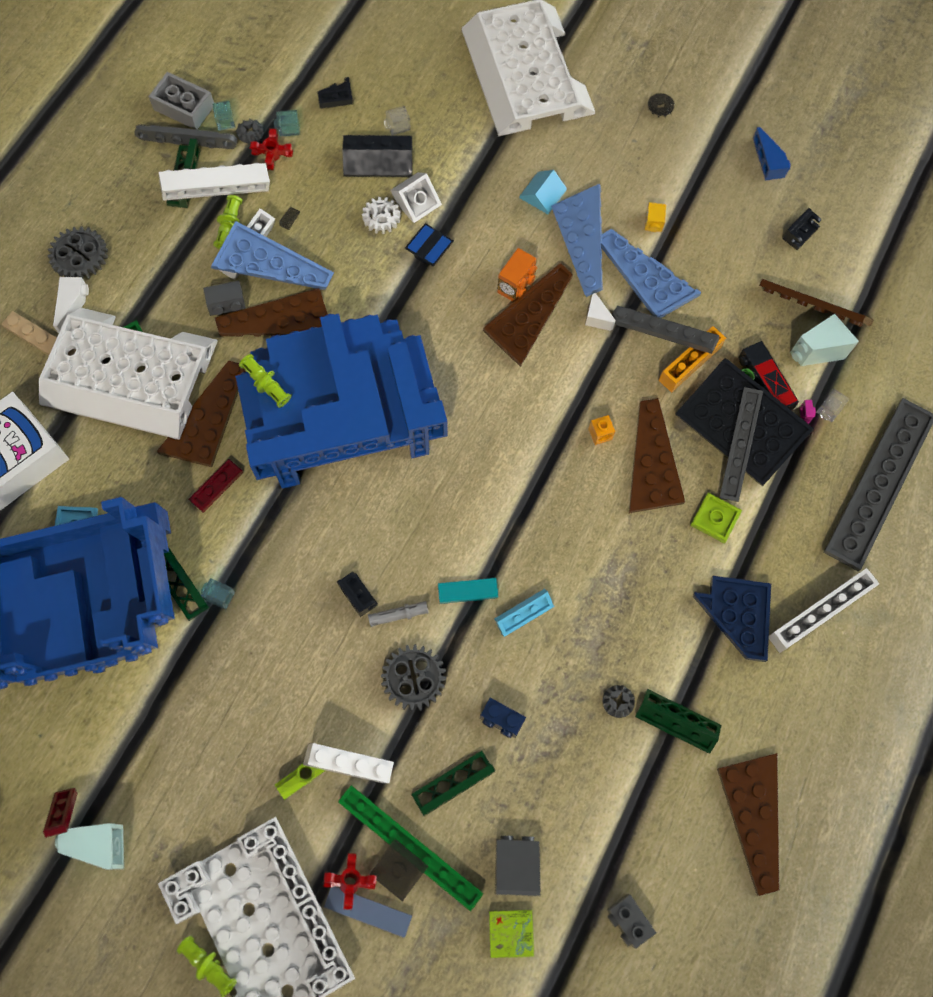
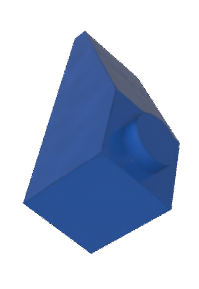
M757 127L753 141L765 181L785 178L791 167L786 153L761 127Z

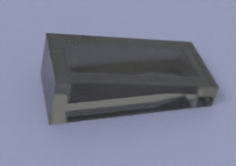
M290 207L280 219L279 226L289 230L299 216L300 211Z

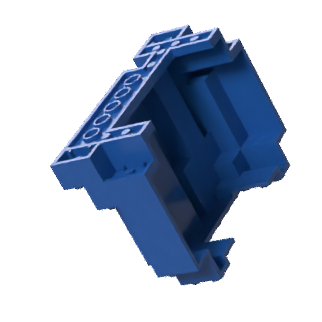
M327 314L324 317H320L322 327H311L308 330L293 331L282 336L274 335L266 339L267 348H258L255 351H251L250 354L254 356V360L267 373L274 371L275 374L272 379L278 382L287 394L289 393L292 396L289 402L281 408L276 406L277 403L271 396H268L265 392L259 393L257 391V387L253 386L255 380L250 377L248 372H243L236 376L246 425V449L250 467L256 480L277 476L282 489L300 485L297 473L299 470L408 445L411 459L429 455V440L448 436V421L443 402L439 399L437 388L434 387L421 335H410L403 338L402 330H400L397 320H386L380 323L378 315H366L363 318L348 319L345 322H341L339 314Z
M118 497L101 502L102 510L107 512V514L0 539V689L7 688L8 684L15 682L23 683L24 686H32L38 684L37 681L39 680L53 681L57 680L60 675L65 674L66 677L77 675L78 671L85 670V672L93 671V674L106 671L105 668L118 665V661L126 660V662H133L138 660L139 656L150 654L153 649L158 648L155 628L168 624L169 620L175 619L164 553L169 552L166 535L171 534L168 511L156 502L135 507L123 497Z

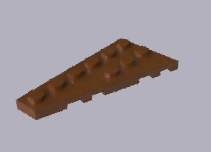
M560 263L483 328V332L521 367L569 285L573 274Z
M764 279L761 280L759 285L764 287L763 291L774 294V291L781 293L780 297L789 301L792 297L797 299V304L806 307L808 304L815 306L814 310L828 314L830 311L832 312L831 316L835 314L841 320L849 318L848 322L860 327L863 324L871 326L874 321L862 314Z
M317 288L215 317L220 336L242 337L243 335H254V337H261V335H271L272 337L274 335H286L293 331L308 330L311 327H322L320 317H324L328 313L320 289Z
M227 361L192 406L180 440L168 437L157 450L158 454L213 467L239 393L236 376L246 372L244 368L239 367V363Z
M659 399L640 401L629 513L685 503Z
M776 753L717 769L757 896L779 891L778 762Z

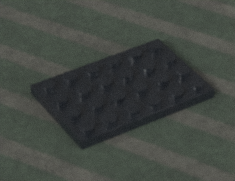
M724 358L675 415L728 458L744 387L763 391L745 472L763 487L814 428L727 358Z

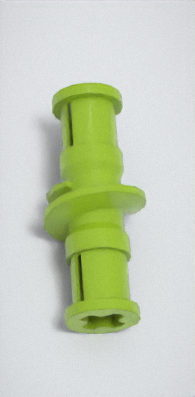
M227 195L226 208L223 214L217 217V222L220 226L213 245L218 249H221L235 221L239 222L237 218L238 209L243 200L238 196Z
M252 354L245 356L240 361L239 367L244 368L250 374V377L255 380L253 386L257 387L259 393L265 392L268 396H271L277 403L276 406L278 408L283 407L289 402L292 396L289 393L287 394L280 387L279 383L272 379L275 374L274 371L267 373L254 360Z
M188 936L180 943L177 952L183 954L189 960V963L197 968L196 978L198 980L206 978L210 984H213L220 991L219 995L221 997L228 995L235 987L237 980L235 978L231 979L224 972V969L219 966L220 962L218 960L213 961L216 953L212 952L207 955V952L194 942L192 936Z

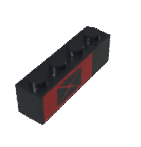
M760 341L744 348L739 355L741 366L751 370L754 373L755 382L790 410H793L799 403V400L764 343Z

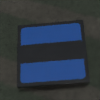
M425 223L405 249L414 254L415 258L422 263H428L434 267L454 240Z

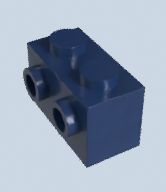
M491 697L480 715L484 725L489 728H498L501 730L500 733L510 739L511 737L516 738L526 719L524 715Z

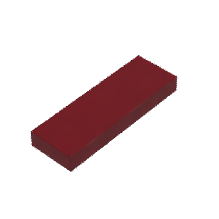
M228 459L188 500L204 513L244 473L243 470Z
M76 788L54 793L43 829L45 838L68 832L78 794Z

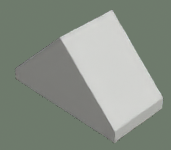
M592 294L585 325L609 331L612 330L616 320L597 294Z

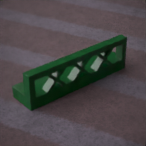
M190 139L189 146L179 145L173 171L179 170L183 165V169H197L200 155L197 139ZM183 151H187L185 159L182 156ZM190 198L178 199V201L167 200L166 204L170 207L188 208Z
M169 548V552L164 553L167 559L166 570L175 571L177 574L176 582L168 581L170 593L188 621H191L207 610L209 606ZM178 586L186 587V598L176 595ZM188 601L196 602L199 609L189 614L186 610Z
M649 689L646 690L642 703L635 715L636 718L709 754L719 740L722 726ZM648 698L655 700L657 704L649 701ZM668 708L675 710L676 713L670 711ZM687 717L692 718L695 722L690 721ZM706 726L714 729L715 732L708 730Z
M480 751L411 795L422 815L426 816L495 773V769L489 763L483 751ZM481 757L486 767L480 771L471 770L473 761ZM470 764L469 769L463 768L466 765ZM458 770L468 771L467 779L462 782L454 781L455 773ZM450 775H452V779H451V780H450V779H446L447 777H449ZM441 781L450 782L449 790L445 793L436 792L437 785ZM435 785L434 791L428 790ZM424 791L432 793L431 801L422 806L417 796Z

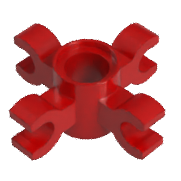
M277 129L269 130V138L265 139L263 144L255 141L250 143L252 155L265 154L267 170H274V161L278 160L281 155L293 157L292 144L278 145Z
M348 853L347 869L341 875L334 873H325L323 887L338 886L345 893L344 910H352L354 893L357 892L358 888L373 890L376 886V875L360 876L359 871L355 869L357 853ZM352 878L355 880V883L347 884L345 879Z

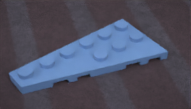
M600 184L551 206L586 297L603 290Z
M235 221L211 265L212 269L326 290L334 272Z
M610 229L602 234L601 248L652 316L662 318L701 295V291L698 289L694 290L688 285V282L674 276L671 270L654 258L647 257L641 249H636L630 245L627 239L614 230Z

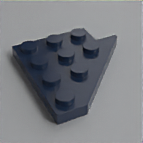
M712 576L710 594L695 592L693 594L694 599L746 660L767 662L771 583Z

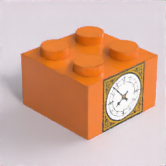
M517 248L499 273L497 293L512 302L521 297L526 292L528 284L532 285L536 278L534 273L537 269V258Z

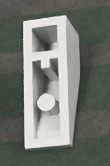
M60 277L53 323L58 333L67 314L82 308L86 301L89 287L82 277Z

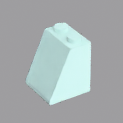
M834 314L803 334L790 354L801 366L844 360L859 341Z
M109 823L68 828V832L58 834L55 837V846L58 849V853L107 870L124 869L123 825Z

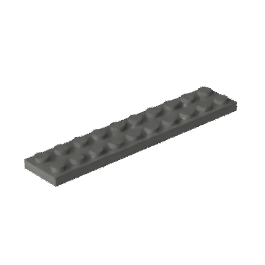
M904 398L900 400L823 553L858 572L862 569L933 425V413Z

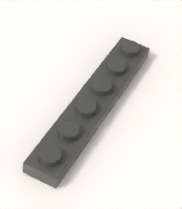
M618 305L612 314L616 320L615 325L712 354L719 341V335Z
M744 387L720 499L739 502L763 395L761 390Z

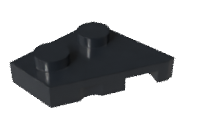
M349 77L344 78V82L339 85L334 83L328 88L317 92L320 109L353 105Z

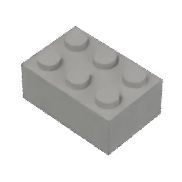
M169 72L164 75L148 96L155 111L195 130L199 128L215 106L210 91Z

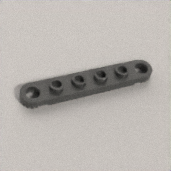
M142 124L136 125L134 132L135 136L141 140L158 143L189 145L190 139H197L199 146L208 148L234 149L237 145V138L234 135H230V133L228 135L227 133L219 134V132L155 125L143 126Z

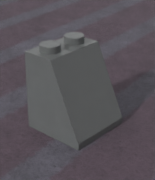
M501 836V840H496V895L541 896L539 841H534V837L522 836V840H513V836Z

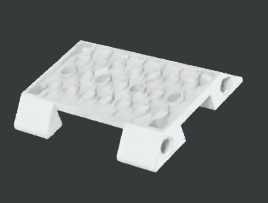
M533 0L478 12L462 27V33L498 136L531 129L532 120L560 114L563 121L595 114L586 86L571 78L556 40V37L564 36L565 32L555 7L544 0ZM515 19V20L518 21V22H515V23H514V22H511L510 20ZM524 45V46H526L527 48L522 49V48H520V46ZM530 72H535L537 75H531ZM545 99L547 102H540L539 100Z
M79 308L67 314L39 378V404L180 440L192 409V405L189 402L190 394L199 372L206 373L218 341L186 332H181L169 339L114 326L113 323L116 318L114 315L85 308ZM76 349L73 355L68 356L70 350ZM111 358L107 364H102L103 359ZM146 366L143 372H137L138 367ZM174 375H181L179 380L172 381Z
M277 817L237 838L238 841L208 858L197 861L158 883L176 924L201 913L229 977L237 980L234 987L237 995L234 997H284L282 988L286 984L291 985L294 989L292 997H325L355 979ZM229 863H233L236 866V873L233 876H228L225 872V868ZM247 903H252L255 906V912L251 916H247L244 913V906ZM266 943L274 946L272 956H265L263 953V946Z

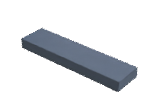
M331 887L324 905L325 908L405 938L412 915L354 894L352 910H344L345 893L338 887Z

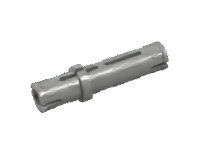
M424 601L411 605L404 604L405 606L368 614L370 626L373 627L406 618L409 620L417 615L428 614L427 603Z

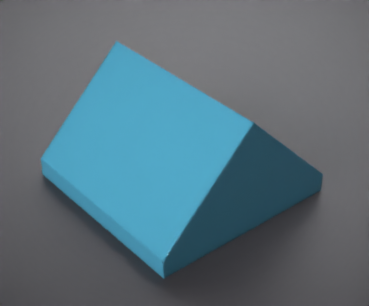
M554 170L537 172L519 198L549 215L552 210L551 206L560 200L567 188Z

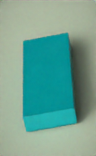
M496 578L438 583L440 604L498 599Z

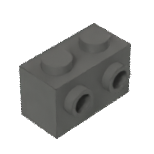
M239 281L203 288L210 316L246 309Z
M630 894L625 895L607 909L609 921L614 927L618 926L623 933L620 937L627 947L631 945L632 948L636 949L656 934V931Z

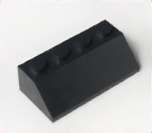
M343 135L344 177L412 176V136Z

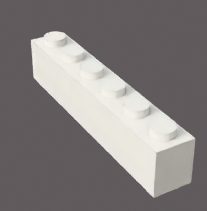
M266 163L159 172V183L163 201L269 191L270 184Z
M866 568L769 635V640L778 652L781 653L878 586V581Z

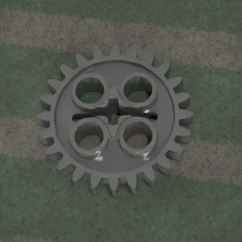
M74 226L71 232L67 228L66 234L59 232L61 237H54L56 243L50 242L52 248L48 249L50 254L47 257L53 270L60 277H82L83 279V276L86 275L89 279L90 273L97 275L95 270H102L100 264H106L104 259L108 258L106 254L108 252L107 245L102 236L98 235L95 230L91 231L89 227L84 230L83 226H81L77 230Z
M414 644L413 650H410L409 646L406 645V651L404 652L401 648H398V655L393 652L391 653L393 660L386 659L389 666L382 667L387 672L386 674H381V678L386 679L381 685L388 687L384 693H391L388 699L389 701L396 699V707L403 703V710L406 709L407 705L410 706L411 711L414 710L415 706H418V709L421 711L422 704L429 708L430 700L436 703L435 695L442 696L439 689H445V685L441 682L446 681L447 678L441 676V674H444L446 669L439 668L443 665V661L436 662L439 657L438 654L432 657V649L426 653L425 646L417 650V645ZM410 660L413 662L415 675L419 676L416 678L419 695H415L413 681L408 679L411 678L408 663ZM424 661L427 663V667L424 670H418L416 664ZM401 665L407 667V672L403 675L396 672V669ZM423 681H429L432 685L430 689L423 690L420 684ZM404 685H409L412 688L411 692L407 695L400 692L401 687Z

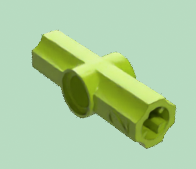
M301 764L296 770L274 785L285 800L327 770ZM305 768L310 769L312 772L311 777L308 779L300 777V772Z

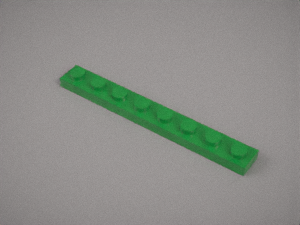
M352 785L347 789L338 801L339 804L470 912L473 910L484 893Z

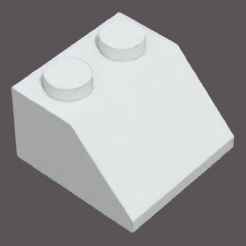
M418 172L390 190L398 206L413 223L442 205L427 173Z

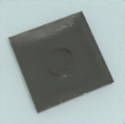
M395 839L372 869L370 875H376V880L403 902L429 866Z

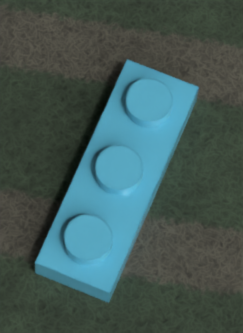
M543 589L494 619L501 634L505 637L552 609L554 605L548 591Z

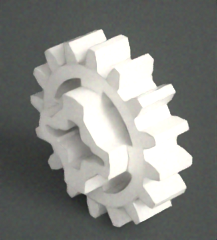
M378 197V201L372 199V203L367 202V208H363L362 217L364 224L369 226L370 231L375 229L376 234L379 230L382 231V234H385V230L391 232V227L397 228V223H400L401 215L398 204L394 205V200L388 202V197L384 200Z

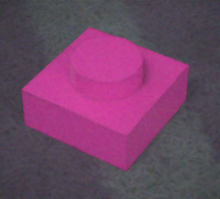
M804 400L799 407L800 418L809 424L815 417L816 409L813 407L812 400Z

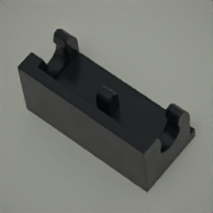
M810 208L787 229L783 240L797 251L820 227L818 223L821 221V218L812 212Z
M351 572L337 581L339 588L360 617L378 606V603L356 573Z

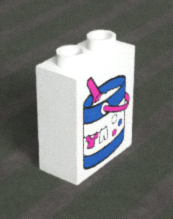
M14 392L0 400V510H2L69 460L64 451Z

